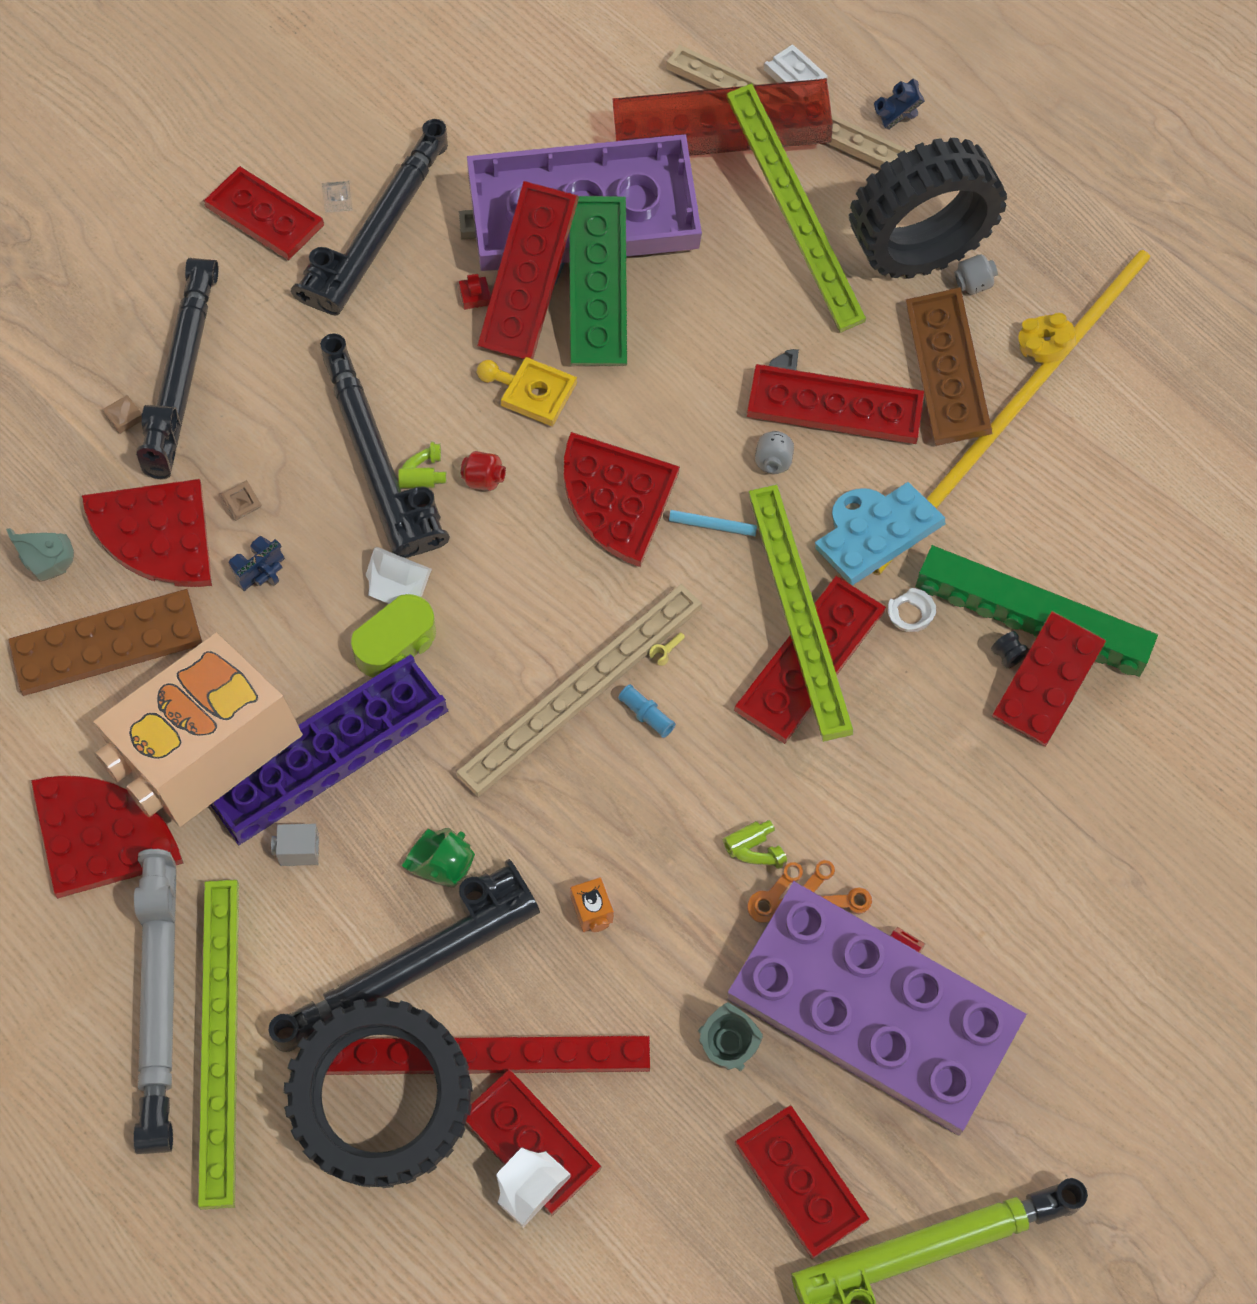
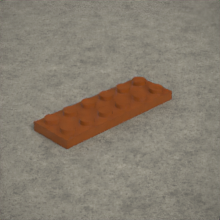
M961 287L905 299L935 446L991 435L992 427Z
M188 589L9 638L8 641L20 691L23 696L191 649L200 645L202 638Z

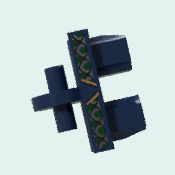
M914 78L908 83L900 81L894 86L892 96L888 99L880 97L874 102L876 113L881 117L885 128L890 130L903 118L914 119L918 116L917 107L924 103L925 100L919 91V82Z
M259 536L250 545L251 551L255 554L251 559L247 560L240 553L229 560L230 569L236 577L238 586L243 591H246L254 583L258 586H261L266 581L273 586L279 583L276 573L283 568L280 562L285 557L280 549L282 546L276 539L270 542L263 536Z

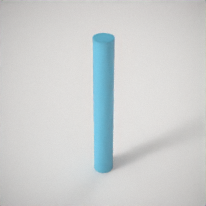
M675 510L670 511V522L756 536L757 525Z

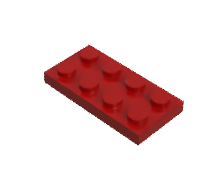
M241 166L204 200L207 209L288 261L324 226L322 217Z
M1052 611L991 717L1046 747L1106 640Z
M510 1069L471 1104V1112L466 1119L467 1126L504 1166L521 1148L536 1153L546 1151L571 1174L567 1182L543 1206L551 1216L602 1169V1166Z
M789 1105L735 1141V1146L812 1260L870 1220L792 1105Z

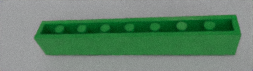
M931 545L915 588L925 591L930 596H938L948 600L954 606L968 608L984 618H993L1005 623L1012 629H1020L1033 634L1036 638L1053 611L1106 640L1095 662L1106 663L1116 667L1127 675L1141 676L1158 637V634L934 545Z

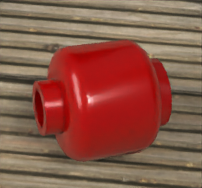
M473 451L468 457L463 459L460 474L469 488L493 491L499 483H503L505 480L506 467L502 466V461L497 454Z

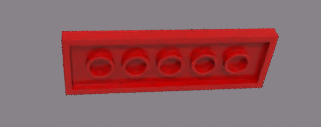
M523 181L477 346L525 359V357L534 359L579 196Z
M756 364L747 417L917 444L924 391Z
M835 576L814 604L836 675H838L885 613L886 606L840 577ZM789 635L734 708L736 713L784 744L812 709L791 635Z

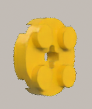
M1063 313L1028 318L1022 322V329L1018 335L1020 351L1025 357H1027V354L1034 357L1036 362L1049 363L1058 361L1067 356V350L1071 346L1073 350L1076 344L1075 328ZM1050 337V340L1045 341L1044 338Z

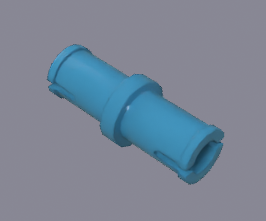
M631 684L626 686L619 694L618 699L637 714L636 718L640 722H646L662 738L667 737L675 728V722L657 708L658 704L653 700L646 699Z

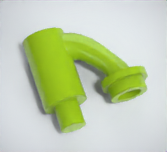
M431 442L429 448L413 455L403 464L402 468H399L400 489L422 486L435 488V484L446 483V472H435L434 468H416L428 459H431V464L435 463V461H441L440 444Z
M770 820L762 824L755 821L723 838V844L732 858L736 857L749 864L774 865L777 869L782 868L783 864L787 863V857L779 845L769 847L767 849L768 853L749 850L767 840L766 835L775 831L774 825Z

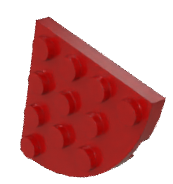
M571 432L564 455V483L568 501L574 515L590 537L601 547L623 561L641 568L679 475L680 466Z
M200 479L82 495L84 510L92 531L102 544L104 550L123 567L154 582L156 579L174 583L175 586L179 587L212 586L203 490Z
M54 776L31 780L53 890L57 899L143 875V869L138 861V853L143 850H166L171 853L176 866L184 864L179 847L161 816L156 812L151 817H148L133 800L127 789L111 782L84 776Z

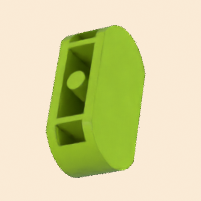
M413 594L400 595L356 629L352 634L351 645L355 663L360 671L374 678L410 654L414 657L418 653L422 654L427 651L436 636L433 609L420 596Z

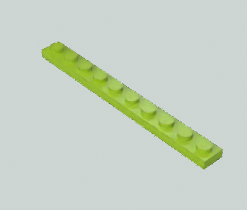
M748 84L727 93V100L839 332H844L865 323L866 317L753 84Z
M772 485L750 490L749 499L822 741L853 735L852 723L778 486Z
M238 880L205 881L198 1200L200 1210L235 1208Z

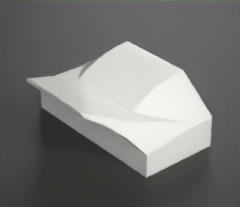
M376 547L373 550L366 572V577L369 580L368 595L388 604L404 594L422 597L432 569Z
M521 1148L496 1174L500 1189L498 1204L524 1228L567 1182L571 1174L546 1151L536 1153Z

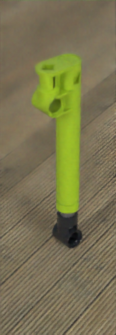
M1068 1178L1060 1184L1028 1194L1024 1201H1020L1018 1197H1013L1003 1201V1203L999 1202L791 1273L799 1304H850L852 1300L856 1299L861 1300L865 1304H876L870 1284L1012 1236L1013 1233L1018 1234L1027 1231L1031 1222L1035 1221L1036 1224H1042L1062 1216H1072L1086 1203L1088 1197L1087 1188L1078 1179ZM1062 1190L1071 1191L1076 1197V1204L1072 1205L1065 1202L1062 1198Z

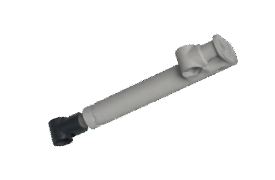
M147 849L138 853V861L143 869V876L139 879V887H136L134 891L135 914L142 925L138 1065L140 1074H138V1089L144 1091V1097L139 1099V1123L135 1124L134 1150L137 1155L172 1152L173 1127L171 1121H168L170 1098L166 1097V1090L172 1088V1074L170 1072L172 1071L176 863L170 852L161 849Z

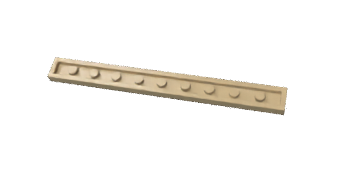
M681 45L678 46L667 61V70L727 97V93L752 83L769 117L881 168L880 165L888 161L890 163L898 158L897 154L903 150L906 153L910 151Z
M680 584L459 769L457 777L477 797H480L648 655L652 646L661 644L702 609V602Z

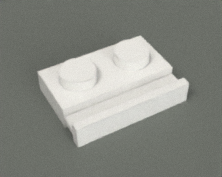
M794 45L789 46L774 56L772 61L764 63V71L793 97L799 100L805 94L808 96L827 83L828 76Z

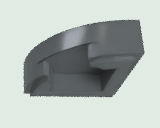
M799 349L786 350L785 353L775 359L773 358L769 366L797 370Z

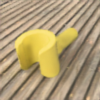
M680 632L664 646L661 644L652 646L649 653L650 658H653L657 653H663V657L658 660V665L664 666L667 664L668 654L685 638L684 634Z

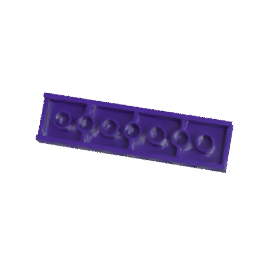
M410 654L299 724L298 726L303 734L300 738L210 806L239 846L449 712L446 706V699L438 693Z

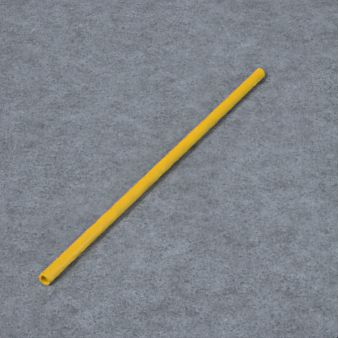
M1140 250L1074 326L1076 335L1075 346L1150 260L1148 252ZM1072 346L1067 350V356L1072 351ZM1067 356L1058 361L1042 363L992 421V434L979 437L926 499L936 509ZM892 560L872 573L880 575Z

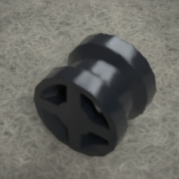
M1015 631L1003 635L991 647L994 654L1000 655L1002 664L1006 669L1024 660L1030 650L1026 645L1020 643L1019 635Z

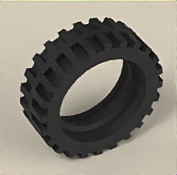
M950 137L948 142H943L942 138L934 139L932 144L924 145L923 142L917 144L914 150L907 153L903 150L897 154L898 158L890 163L886 161L880 165L881 170L878 173H871L866 179L867 185L860 187L856 192L858 200H852L850 209L852 213H849V221L871 267L874 270H878L879 274L886 276L889 273L891 278H899L901 275H905L906 278H914L919 273L925 276L931 274L932 270L939 267L941 270L949 267L948 263L956 259L960 261L965 258L964 254L969 250H976L980 246L979 242L983 238H988L993 233L991 228L994 225H999L1002 219L999 213H1003L1006 210L1005 200H1007V193L982 148L978 144L974 146L973 142L964 139L961 143L958 138ZM959 191L946 207L933 216L913 225L895 228L910 211L925 201L944 193Z
M377 998V1001L366 1002L364 999L353 1001L354 1005L343 1009L340 1006L332 1010L333 1015L324 1022L319 1019L312 1026L315 1029L307 1039L302 1037L297 1046L301 1049L296 1059H290L287 1069L291 1070L289 1083L284 1082L283 1092L288 1097V1106H285L284 1109L286 1117L290 1119L293 1127L290 1131L294 1139L299 1141L304 1150L302 1152L310 1160H313L327 1174L342 1181L369 1188H390L402 1183L408 1184L416 1181L417 1177L425 1173L429 1174L437 1168L436 1165L443 1158H448L454 1151L452 1148L458 1138H462L466 1130L464 1127L466 1119L470 1115L472 1107L470 1098L473 1088L468 1071L469 1066L454 1037L442 1023L438 1022L424 1009L420 1010L413 1007L411 1003L401 1000L400 1003L389 1001L388 998ZM373 1035L395 1036L416 1046L428 1059L437 1083L436 1104L426 1127L408 1144L387 1152L363 1151L344 1142L329 1125L322 1104L324 1078L335 1057L351 1043Z

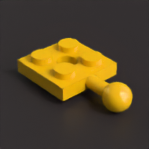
M525 357L515 376L499 370L498 365L492 360H484L477 367V375L483 382L488 383L496 380L509 385L501 399L502 407L552 427L577 385L576 376ZM543 388L547 392L544 395L537 396L532 393V390Z

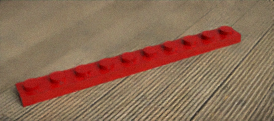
M650 1036L454 1038L467 1060L469 1074L506 1073L509 1069L513 1073L650 1072ZM402 1038L359 1039L344 1048L335 1057L326 1075L434 1074V1071L426 1056L410 1042Z

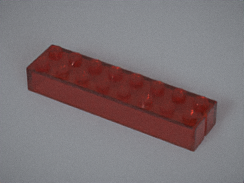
M827 78L753 85L783 147L832 142L833 122ZM743 86L612 98L616 141L686 134L689 156L751 150L727 100V93Z

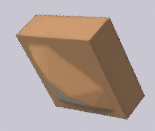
M128 395L103 409L104 415L119 434L142 421V413Z
M247 480L220 495L235 521L262 506Z

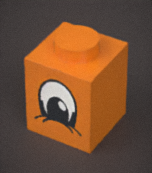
M601 877L570 887V898L583 932L589 930L591 932H599L608 928L610 923H613L614 911Z

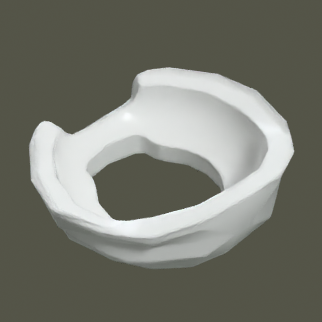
M910 588L907 593L894 600H889L888 614L891 622L900 630L918 632L925 629L933 620L936 614V605L932 597L925 591ZM908 602L920 609L922 618L914 624L905 623L901 620L897 607Z

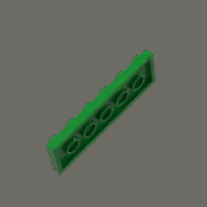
M579 196L569 231L570 366H627L626 197Z

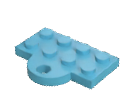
M909 482L887 496L872 489H854L840 496L835 502L832 511L835 529L817 540L815 548L853 586L944 526L945 517ZM850 503H857L860 505V507L855 510H850L846 508V506Z

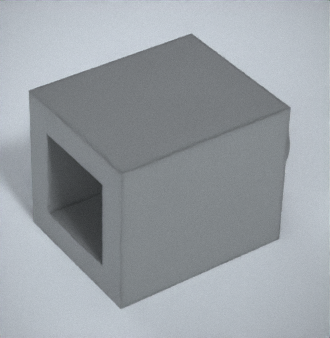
M316 824L277 825V836H272L271 852L272 855L277 856L280 866L319 865V832Z

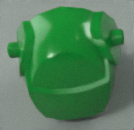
M444 828L437 832L427 829L411 848L401 866L419 877L443 886L455 888L470 870L475 853L470 848L471 845L464 840L466 836L464 832L460 831L456 834L450 828Z

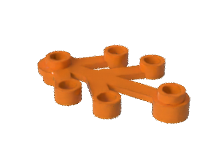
M828 860L820 861L814 869V874L803 887L815 892L824 881L829 880L835 872L832 862ZM796 862L788 863L783 869V875L769 891H758L750 897L747 909L753 920L759 923L770 922L783 900L779 899L793 881L797 882L802 877L803 869L800 864ZM821 865L829 867L830 874L828 876L820 874L819 867ZM790 867L796 868L798 870V877L791 878L787 874V869ZM860 887L852 889L847 895L821 896L838 907L847 908L849 912L857 915L865 913L872 904L871 894L866 889ZM862 895L865 899V904L862 906L857 905L854 902V896ZM760 901L768 902L770 906L769 911H760L758 903Z

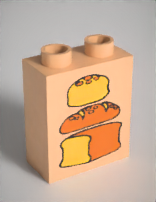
M217 632L93 721L107 743L94 753L108 774L117 783L131 774L135 780L128 784L126 789L141 810L148 817H151L162 808L179 827L183 826L303 735L284 696Z

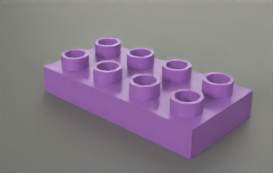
M686 134L467 156L468 179L480 271L499 270L523 181L577 196L626 197V256L693 250L700 247L702 231ZM569 235L561 263L569 262Z
M793 881L728 991V1000L958 1136L964 1131L1027 1015Z

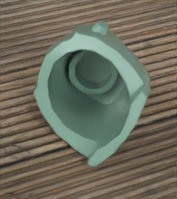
M6 529L11 542L19 553L20 560L40 581H46L66 573L72 564L74 550L67 534H16L14 530Z
M729 1002L719 1007L707 1019L704 1026H701L698 1030L701 1034L700 1044L703 1046L710 1061L719 1066H724L727 1070L736 1068L742 1071L745 1068L744 1063L753 1057L763 1039V1034L750 1017Z

